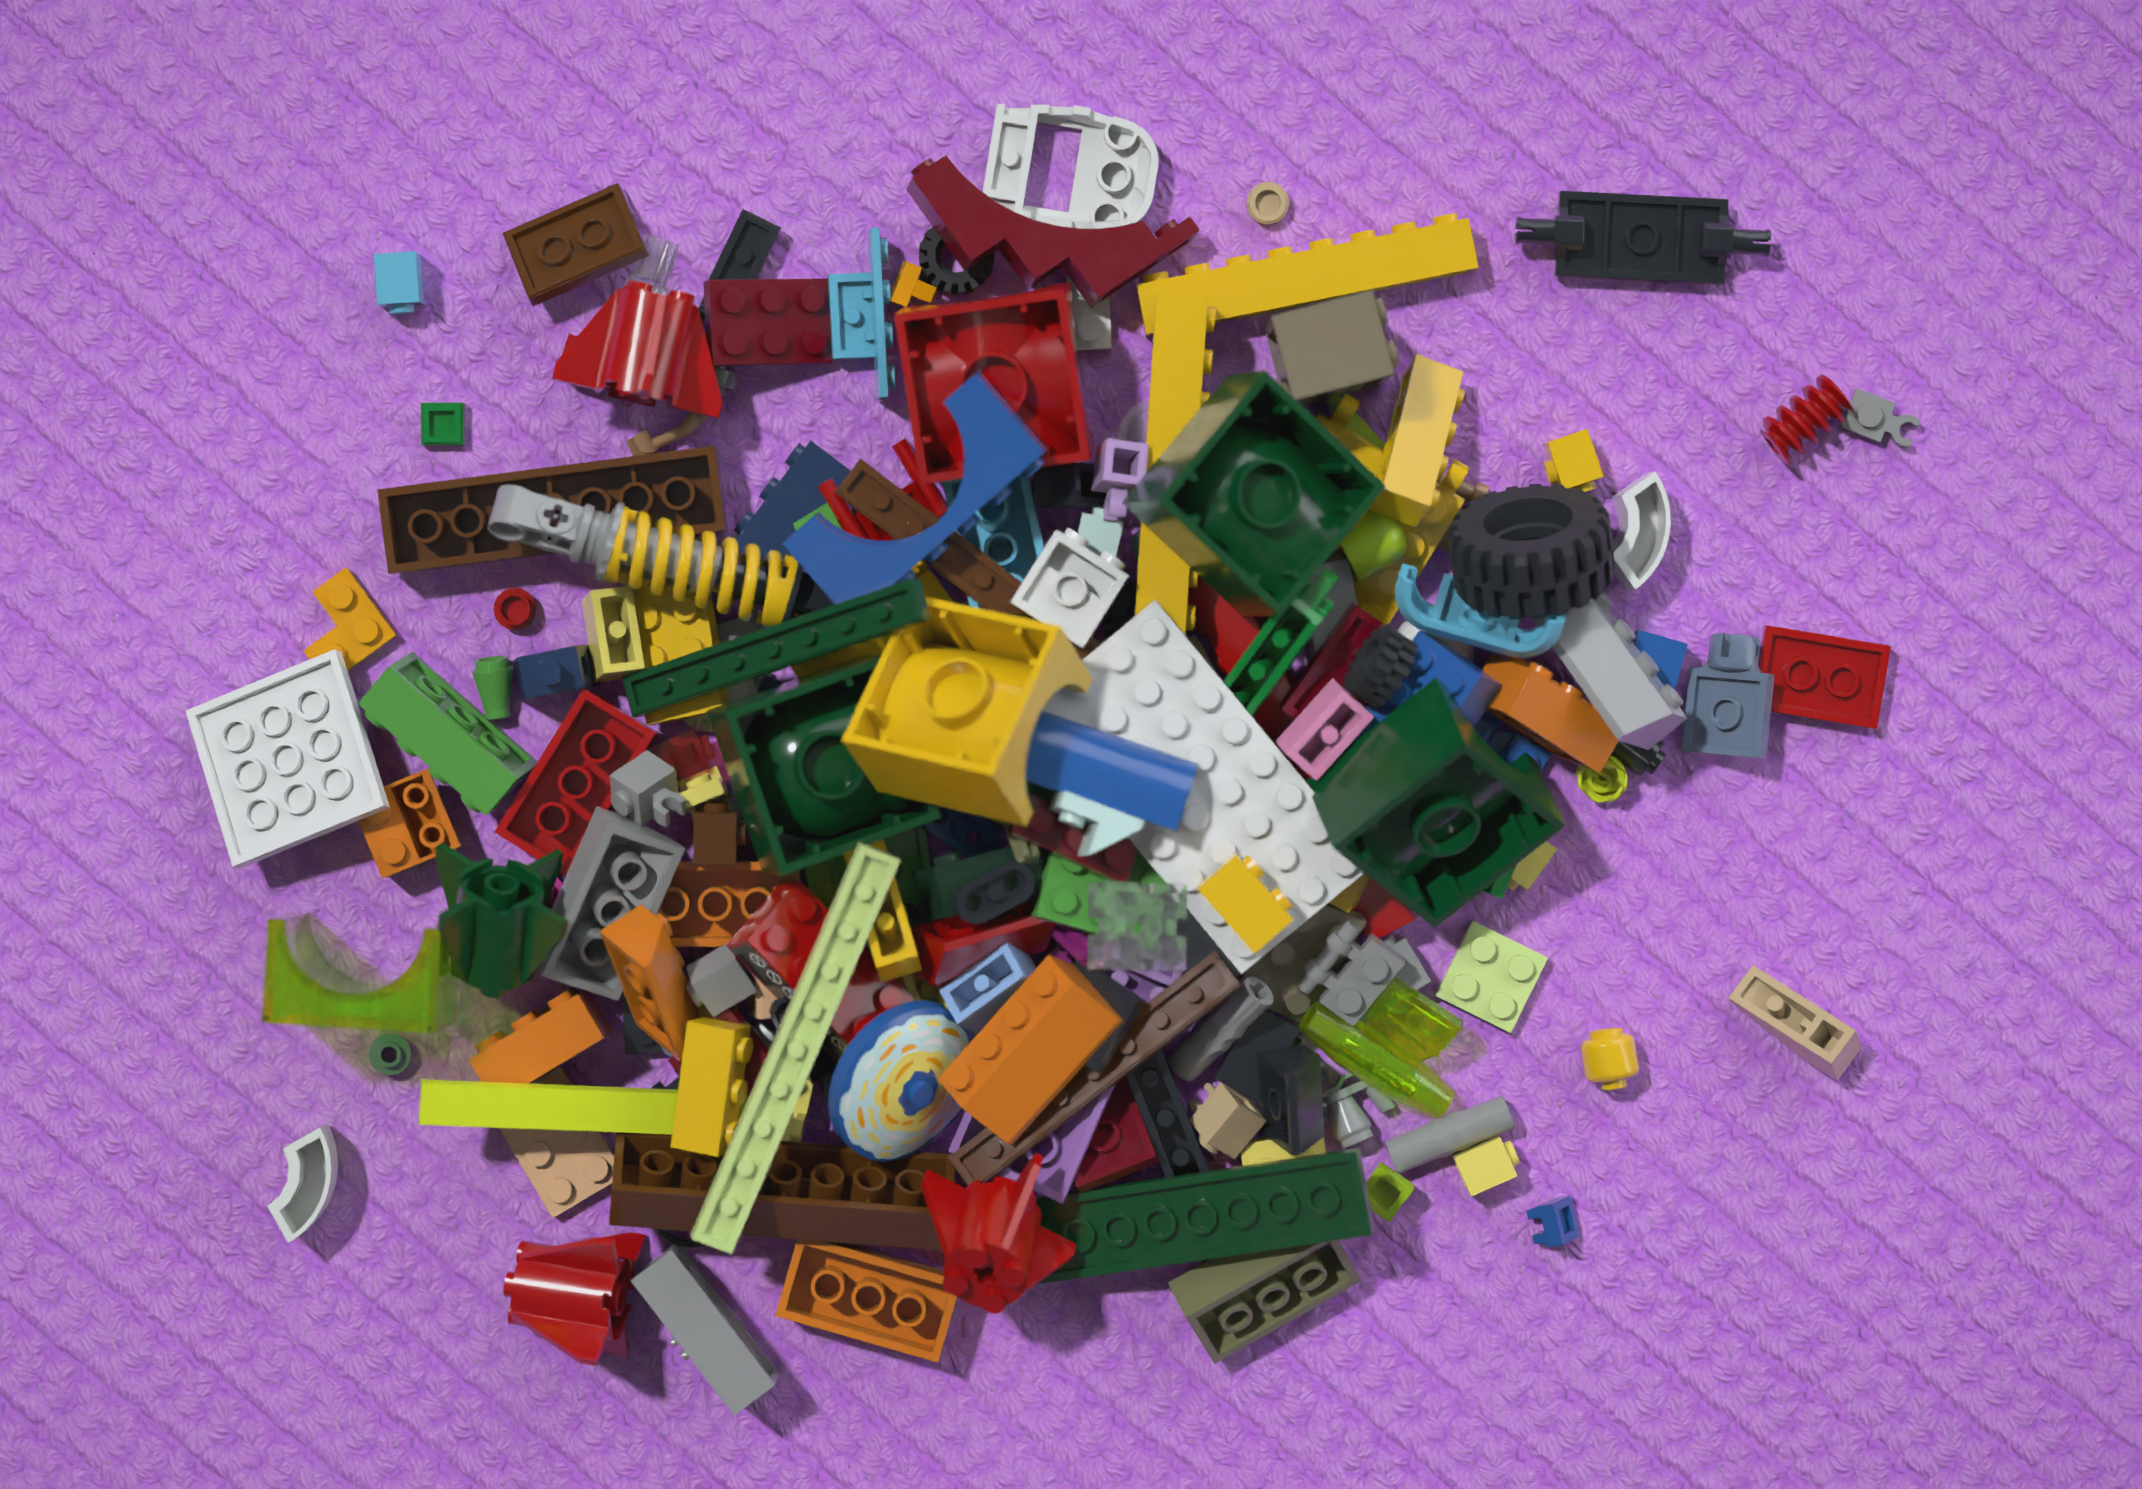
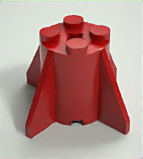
M628 280L627 285L616 289L555 362L552 380L594 389L598 393L605 389V387L610 388L608 397L622 400V406L631 407L633 404L655 407L656 400H667L666 409H679L717 419L720 415L722 398L699 309L693 305L695 296L686 292L670 290L669 295H662L652 292L653 285Z
M1035 1153L1016 1181L1006 1177H994L993 1182L980 1184L981 1179L973 1181L966 1188L928 1169L925 1171L921 1188L945 1256L942 1268L944 1276L942 1284L947 1293L955 1295L968 1304L980 1307L987 1313L998 1314L1004 1311L1006 1305L1014 1303L1019 1297L1073 1257L1076 1243L1040 1226L1042 1213L1041 1209L1039 1211L1036 1205L1037 1197L1032 1189L1040 1171L1043 1156Z
M626 1232L557 1246L522 1240L517 1250L515 1272L509 1271L504 1281L503 1294L505 1297L511 1298L508 1323L527 1327L580 1364L597 1366L602 1351L612 1356L628 1358L630 1346L626 1323L630 1314L631 1304L625 1303L627 1289L634 1290L631 1280L634 1277V1270L646 1243V1234Z

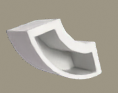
M1656 471L1643 474L1612 497L1618 510L1619 529L1613 543L1614 574L1625 590H1636L1652 575L1659 565L1668 544L1671 526L1670 506L1665 488Z
M328 1124L283 1148L288 1162L287 1182L280 1196L267 1207L288 1243L303 1234L320 1218L332 1198L338 1176V1154L336 1143Z

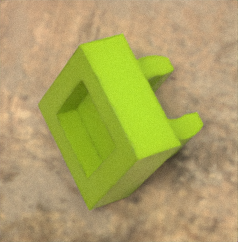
M1380 1161L1366 1179L1371 1210L1387 1222H1390L1412 1193L1415 1185Z

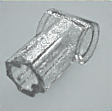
M644 233L642 240L649 256L635 262L632 274L627 276L624 285H627L628 280L640 281L653 285V293L668 295L669 288H667V284L673 270L679 244Z

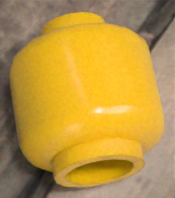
M1622 1027L1590 1031L1589 1038L1581 1044L1580 1049L1585 1078L1593 1083H1601L1602 1090L1627 1087L1626 1079L1635 1076L1639 1071L1634 1037L1623 1033Z

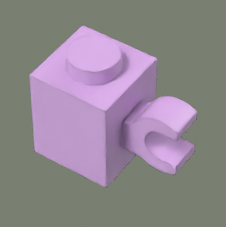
M1106 438L1095 450L1092 491L1107 493L1103 508V520L1120 522L1121 517L1126 516L1127 507L1122 502L1146 474L1149 444Z

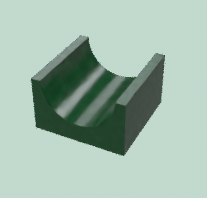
M1436 677L1345 749L1317 781L1313 777L1305 781L1314 792L1312 799L1333 849L1434 928L1566 826L1536 760L1525 752L1510 765L1507 764L1475 731L1458 708L1446 685Z

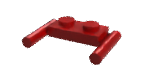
M905 438L893 445L894 452L913 483L901 490L936 517L945 514L948 511V507L933 483L920 484L916 454L907 439ZM832 478L817 487L845 532L871 540H895L860 512L854 515L847 502L834 493L837 486Z

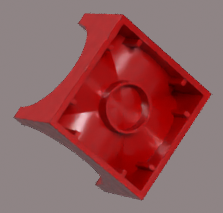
M1070 282L980 300L939 305L918 304L904 306L894 314L920 484L963 478L965 454L961 433L954 417L943 402L978 371L983 374L1047 448L1040 456L1045 462L1041 467L1091 459L1095 451V442L1087 418L1080 381L1072 315L1073 296Z

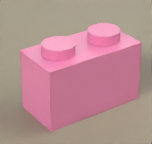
M1332 678L1275 742L1286 755L1317 781L1374 716L1363 704Z

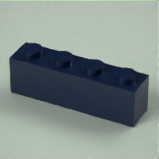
M811 440L806 447L799 443L785 461V464L790 468L779 481L776 477H773L759 495L764 502L757 512L753 514L748 510L734 528V531L739 534L736 538L738 542V558L743 549L752 543L759 546L760 564L770 550H776L781 553L783 564L785 554L790 556L791 553L782 543L796 532L793 523L827 503L817 487L832 478L838 488L851 470Z

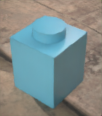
M416 251L373 254L378 306L388 308L389 315L414 313V306L425 305L421 254Z

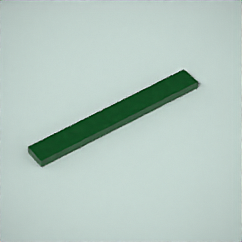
M911 578L622 676L632 717H642L931 619L920 578Z

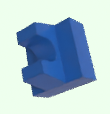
M1571 1195L1554 1198L1526 1211L1528 1219H1541L1544 1231L1532 1235L1534 1244H1547L1548 1247L1559 1246L1580 1236Z

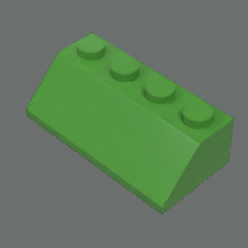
M414 652L390 665L358 703L366 710L364 714L372 724L382 729L386 728L397 738L396 742L404 752L414 757L418 756L429 766L428 770L436 780L445 785L450 784L461 794L462 802L469 809L477 813L482 812L485 816L496 809L538 762L490 719H485V715Z

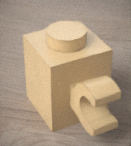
M1222 1082L1217 1087L1206 1083L1204 1088L1208 1092V1098L1203 1104L1194 1099L1190 1102V1107L1195 1114L1189 1121L1200 1134L1197 1140L1205 1149L1213 1154L1221 1151L1235 1159L1264 1125L1266 1119L1245 1095Z

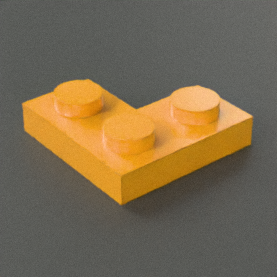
M348 567L342 569L312 592L337 626L303 651L309 660L336 649L342 652L347 671L349 672L398 636Z

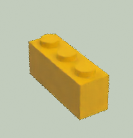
M884 839L868 844L871 847L888 853ZM855 849L843 853L847 867ZM895 876L891 881L868 935V941L881 982L922 970Z
M707 1017L687 1021L671 1140L672 1148L716 1157L726 1153L738 1125L740 1105L743 1104L747 1094V1082L743 1079L745 1065L750 1060L753 1050V1041L749 1038L751 1026Z

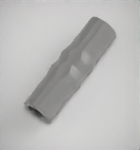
M1248 977L1242 983V987L1227 997L1221 1004L1214 1007L1208 1017L1201 1020L1195 1030L1169 1055V1064L1179 1077L1187 1081H1194L1219 1055L1229 1050L1232 1043L1241 1038L1246 1029L1273 1003V994L1263 981L1256 977Z
M1501 1095L1468 1109L1452 1112L1444 1118L1431 1120L1422 1127L1384 1142L1393 1166L1399 1174L1435 1159L1448 1157L1456 1151L1467 1150L1476 1143L1514 1129L1515 1125L1507 1104Z

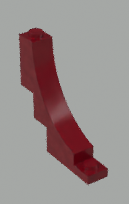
M946 155L936 162L929 158L916 166L911 171L913 177L906 188L964 271H967L998 249L1028 290L1063 268L1091 309L1190 243L1200 230L1190 216L1179 224L1175 219L1170 220L1154 233L1155 236L1143 220L1123 226L1101 229L1070 228L1033 220L1006 208L984 194L960 173Z

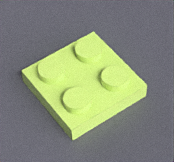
M1471 920L1434 995L1511 1033L1548 957Z

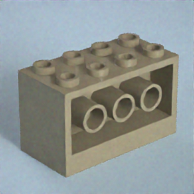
M1373 290L1271 316L1264 329L1278 383L1302 406L1326 400L1336 394L1341 396L1346 393L1349 394L1383 385L1394 375L1393 368L1399 365L1394 341H1386L1383 327L1388 323L1383 299H1375Z

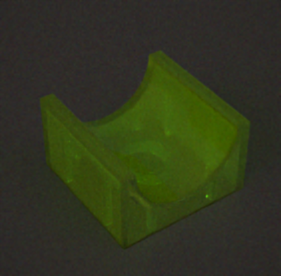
M291 912L269 918L267 924L262 1023L437 1033L450 1026L456 1020L458 978L450 974L451 957L438 931V923L424 928L421 946L414 961L398 979L391 983L371 984L351 979L337 971L327 962L314 940L310 913Z

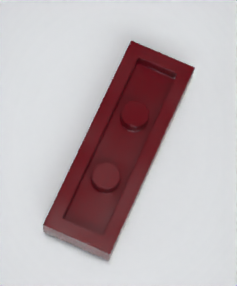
M1026 792L1030 807L1033 810L1027 826L1010 823L1007 833L1118 885L1126 883L1139 851L1131 840L1123 838L1088 856L1078 857L1088 824L1085 823L1083 828H1077L1059 821L1060 813L1049 810L1050 802Z

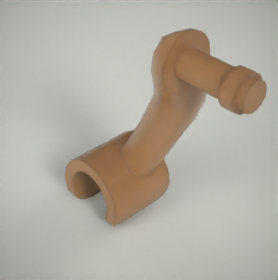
M690 412L685 420L674 429L655 438L651 437L648 430L637 433L633 438L628 439L627 445L633 456L653 454L658 449L690 435L707 416Z

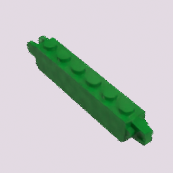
M1327 567L1321 571L1311 585L1307 583L1281 616H1271L1223 681L1252 718L1334 609L1332 606L1334 602L1326 596L1340 577Z

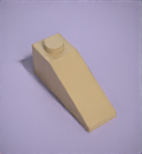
M1754 965L1728 998L1730 1002L1802 1059L1837 1081L1862 1048L1855 1029Z

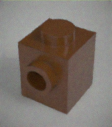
M704 802L703 809H695L693 864H736L737 847L746 845V822L738 820V810H729L728 802Z

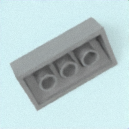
M1603 592L1597 599L1591 598L1588 605L1580 609L1576 607L1569 609L1561 635L1552 648L1619 741L1649 750L1687 719L1680 709L1683 701L1670 685L1666 684L1664 686L1656 675L1659 667L1645 651L1639 652L1632 642L1636 638L1634 632L1621 618L1616 620L1609 610L1612 602L1606 593ZM1546 618L1535 620L1533 619V621L1537 626H1539L1545 621Z
M597 806L551 909L568 920L567 935L539 967L538 971L541 976L618 1001L623 990L600 930L640 904L656 915L685 848L646 825L641 826L627 816H622Z

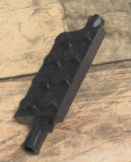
M1559 191L1558 210L1554 219L1516 218L1515 229L1532 230L1533 232L1517 231L1515 233V244L1552 245L1553 249H1555L1554 276L1723 285L1726 260L1731 258L1732 254L1763 255L1764 257H1769L1771 244L1753 243V241L1768 242V240H1771V230L1733 229V225L1728 222L1729 199Z

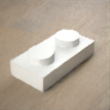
M1067 275V282L1071 283L1073 296L1072 315L1076 351L1112 350L1110 297L1091 309Z

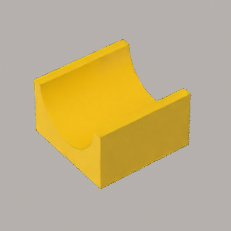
M925 597L931 620L891 634L842 738V742L879 792L1027 826L1033 810L1030 807L1026 793L1025 767L1029 742L1036 721L1049 698L1058 689L1064 688L1087 694L1093 678L1061 626Z

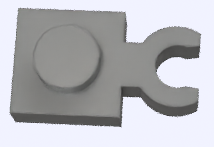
M1855 388L1849 401L1854 412L1846 408L1844 413L1846 422L1844 424L1840 423L1839 428L1876 443H1880L1884 433L1889 434L1890 439L1897 446H1911L1913 441L1905 439L1900 435V426L1903 423H1908L1911 426L1917 427L1921 421L1909 414L1896 417L1892 415L1896 403Z

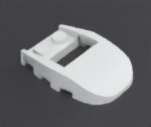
M997 104L983 186L984 194L1006 208L1033 220L1078 229H1101L1123 226L1138 222L1146 214L1153 200L1159 160L1153 139L1142 127L1129 120L1116 116L1109 117L1091 111V108L1075 105L1073 107H1056L1031 104V108H1005L1006 104ZM1037 123L1082 130L1069 212L1024 205Z

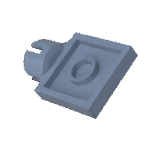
M1722 632L1711 635L1707 662L1702 667H1690L1685 709L1687 719L1684 721L1681 751L1766 759L1775 675L1763 673L1759 668V638L1745 634H1726Z

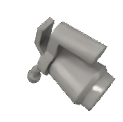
M1361 1068L1339 1076L1334 1087L1322 1095L1328 1107L1334 1137L1340 1142L1343 1149L1373 1136L1370 1130L1371 1122L1351 1094L1364 1089L1380 1113L1396 1107L1373 1075L1340 1089L1343 1081L1362 1072Z

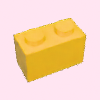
M1235 852L1199 883L1197 889L1255 954L1293 921V917L1288 912L1293 907V904L1278 887L1270 892L1260 880L1265 872L1249 854L1241 859Z

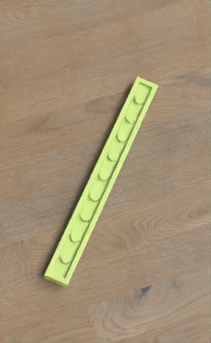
M858 842L691 1232L693 1240L732 1254L900 863L898 857Z

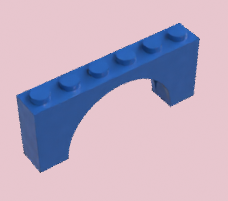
M980 371L943 402L951 412L960 430L964 446L965 465L958 494L949 510L939 521L913 536L883 541L865 539L845 532L827 520L820 512H817L782 543L835 604L915 577L916 574L911 570L913 566L923 558L930 564L948 548L943 542L945 538L955 530L962 536L980 520L975 513L987 502L994 508L1012 492V489L1007 484L1019 474L1026 480L1045 463L1040 457L1047 450L1045 445Z

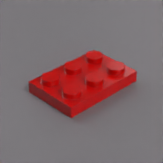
M1764 625L1758 665L1761 672L1775 675L1771 712L1877 729L1891 646Z

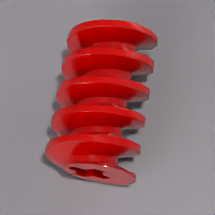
M1821 374L1816 378L1818 389L1811 385H1806L1802 388L1805 400L1796 395L1789 398L1791 410L1782 405L1776 408L1778 421L1770 416L1762 419L1765 431L1760 429L1762 436L1776 455L1787 465L1792 464L1789 450L1793 449L1799 454L1804 455L1806 451L1802 443L1803 439H1807L1817 445L1819 440L1816 429L1819 428L1825 433L1831 434L1833 431L1829 419L1833 418L1839 423L1844 424L1846 420L1842 409L1846 407L1854 412L1853 407L1843 392L1825 375Z

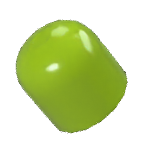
M1368 509L1339 543L1342 552L1348 558L1350 571L1357 583L1398 562L1404 556L1407 547L1406 536L1399 521Z

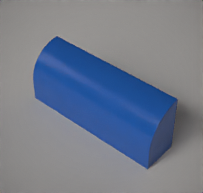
M1041 711L1029 742L1025 780L1059 792L1066 791L1127 815L1176 831L1198 763Z

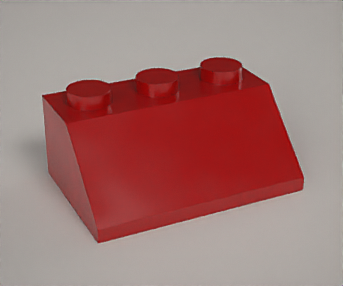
M1027 899L981 924H966L960 921L954 914L910 927L922 968L921 971L914 972V977L930 983L932 987H944L1006 942L1028 953L1031 957V955L1046 951L1056 924L1032 917L1035 901Z

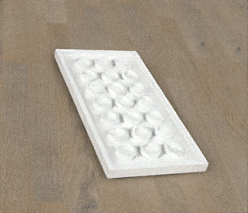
M1156 600L1082 660L1093 678L1087 694L1060 688L1049 698L1042 711L1198 763L1177 830L1174 831L1143 820L1142 829L1130 834L1128 838L1241 974L1364 874L1363 871L1333 849L1312 799L1314 795L1313 790ZM1235 852L1241 859L1249 854L1265 872L1260 880L1270 892L1278 887L1293 904V907L1288 911L1293 917V921L1255 954L1197 889L1199 883Z

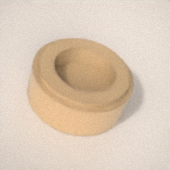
M1262 182L1250 191L1246 207L1248 214L1255 222L1262 225H1273L1281 221L1286 215L1289 199L1286 191L1280 185L1273 182Z

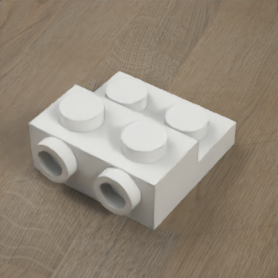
M1067 528L1064 534L1058 530L1054 532L1010 603L1040 622L1061 626L1068 639L1083 649L1129 575L1122 572L1126 565L1125 563L1106 551H1103L1100 557L1086 549L1089 543L1086 538Z

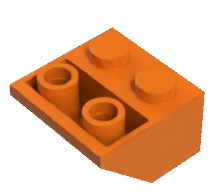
M428 768L383 786L390 808L358 821L382 879L435 858L436 846L441 843L453 850L461 847L434 778Z

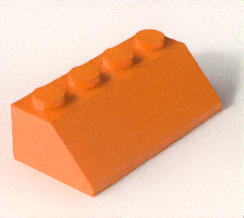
M1048 955L940 1075L938 1081L962 1109L1007 1144L1012 1145L1121 1025L1123 1020L1074 964Z

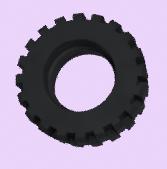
M1529 484V487L1518 488V486H1512L1498 493L1493 491L1485 494L1483 499H1474L1469 502L1465 509H1461L1456 514L1448 530L1453 583L1456 593L1473 610L1479 613L1485 611L1491 617L1500 618L1501 616H1507L1510 620H1522L1523 617H1533L1535 620L1544 619L1546 615L1551 614L1563 615L1569 613V609L1575 607L1580 609L1588 605L1591 598L1597 599L1602 595L1605 588L1608 587L1614 576L1615 564L1609 513L1596 497L1591 494L1586 495L1583 490L1578 488L1566 489L1563 485L1552 484L1551 486Z

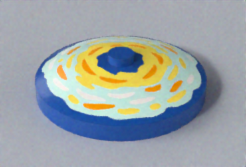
M919 1000L906 1002L894 1006L875 1017L850 1042L841 1056L832 1077L829 1090V1115L832 1126L839 1138L859 1155L875 1161L903 1159L931 1145L953 1124L962 1111V1108L938 1081V1078L974 1039L973 1032L958 1025L948 1007L933 1001Z

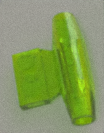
M1394 977L1368 1008L1366 1021L1358 1020L1354 1026L1347 1023L1320 1002L1313 1003L1304 1014L1299 1030L1337 1065L1388 1098L1434 1118H1440L1450 1107L1455 1096V1090L1424 1061L1434 1056L1437 1058L1462 1029V1020L1402 980Z

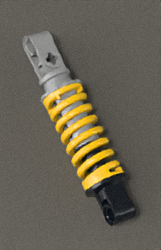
M503 485L498 489L488 523L489 532L500 539L520 542L544 551L570 557L571 562L577 564L581 560L586 563L590 562L596 566V580L599 581L607 580L625 584L627 574H630L629 586L631 588H641L645 579L652 581L651 592L655 595H662L667 585L674 587L673 598L679 602L684 601L689 592L696 593L695 605L700 608L707 607L713 592L719 593L717 611L724 615L728 614L735 598L740 599L739 617L745 621L752 618L757 605L764 606L763 611H759L756 622L763 624L765 627L835 605L793 556L785 554L782 564L781 553L776 550H770L760 564L759 546L750 543L743 549L738 558V542L735 538H725L718 547L716 546L717 540L714 532L704 531L698 540H694V529L687 524L682 525L676 534H673L672 522L666 518H660L653 528L650 527L648 513L642 511L637 513V511L625 507L620 502L617 503L611 514H604L601 511L597 512L594 510L595 506L586 504L585 507L561 499H554L530 492L520 486ZM555 510H559L558 515L554 514ZM549 523H554L557 527H552ZM548 536L552 537L551 541L547 540Z

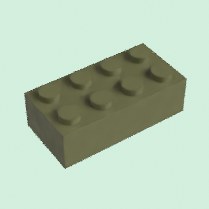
M1335 1240L1209 1259L1195 1268L1184 1272L1179 1277L1168 1282L1187 1321L1214 1364L1356 1285L1361 1282V1279L1340 1241Z

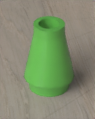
M489 656L474 660L475 669L471 672L484 708L485 719L509 717L513 666L509 665L508 656Z

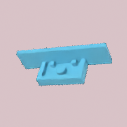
M879 227L870 228L867 231L869 273L829 274L827 278L832 360L874 358L876 400H885L888 398V390L895 389L894 365L887 364L886 348L893 346V332L891 322H884L883 306L890 305L891 299L889 280H882L881 263H888L887 238H880Z

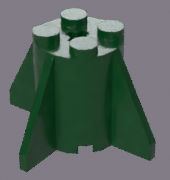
M443 843L436 846L435 861L449 908L439 914L437 928L451 957L449 971L452 976L459 978L472 987L480 989L481 994L488 998L503 997L506 991L521 987L534 978L535 972L567 935L568 920L545 907L562 868L564 854L562 851L556 849L529 865L508 859L507 866L493 865L494 858L473 862Z

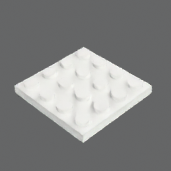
M331 650L186 710L232 867L241 869L390 808L341 651Z

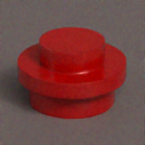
M509 588L501 592L496 598L494 615L503 627L511 630H520L527 627L534 620L536 603L527 591L520 588Z

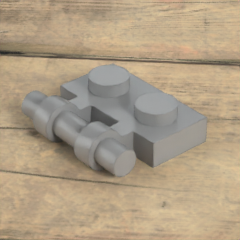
M1347 920L1340 930L1335 929L1327 938L1328 945L1316 959L1311 958L1303 968L1305 973L1296 985L1306 994H1309L1318 983L1326 986V990L1320 996V1003L1354 1027L1405 965V957L1372 933L1362 946L1354 941V938L1359 934L1361 928L1352 920ZM1341 955L1350 958L1339 974L1330 969Z

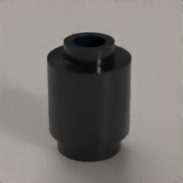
M1661 740L1649 750L1618 741L1611 753L1612 756L1620 760L1626 768L1641 777L1644 771L1652 775L1666 756L1660 750L1664 744Z

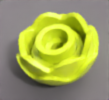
M1610 755L1600 773L1580 765L1577 767L1576 776L1578 777L1579 789L1595 802H1613L1627 789V771L1622 762Z

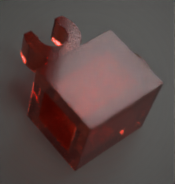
M696 729L647 748L649 752L676 769L677 782L713 768L710 760L716 758L708 735L700 736Z

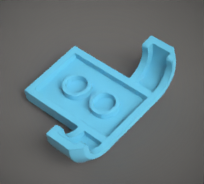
M1402 563L1395 587L1396 603L1403 617L1411 625L1424 632L1519 658L1533 657L1547 651L1556 643L1561 635L1566 614L1559 616L1551 614L1547 616L1542 624L1535 628L1518 629L1519 620H1510L1507 616L1495 618L1489 616L1485 611L1479 613L1473 610L1457 595L1454 588L1453 575L1444 573L1435 605L1431 604L1417 590L1416 576L1418 569Z

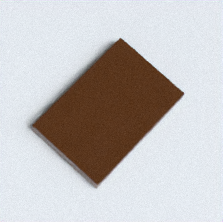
M619 183L502 233L532 306L649 256Z

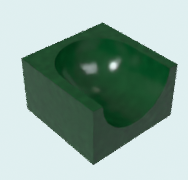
M1266 370L1227 375L1128 494L1122 504L1242 616H1281L1386 485Z
M864 654L707 710L763 872L783 876L854 850L858 842L868 845L941 818L937 805L877 791L842 742V738L882 655Z

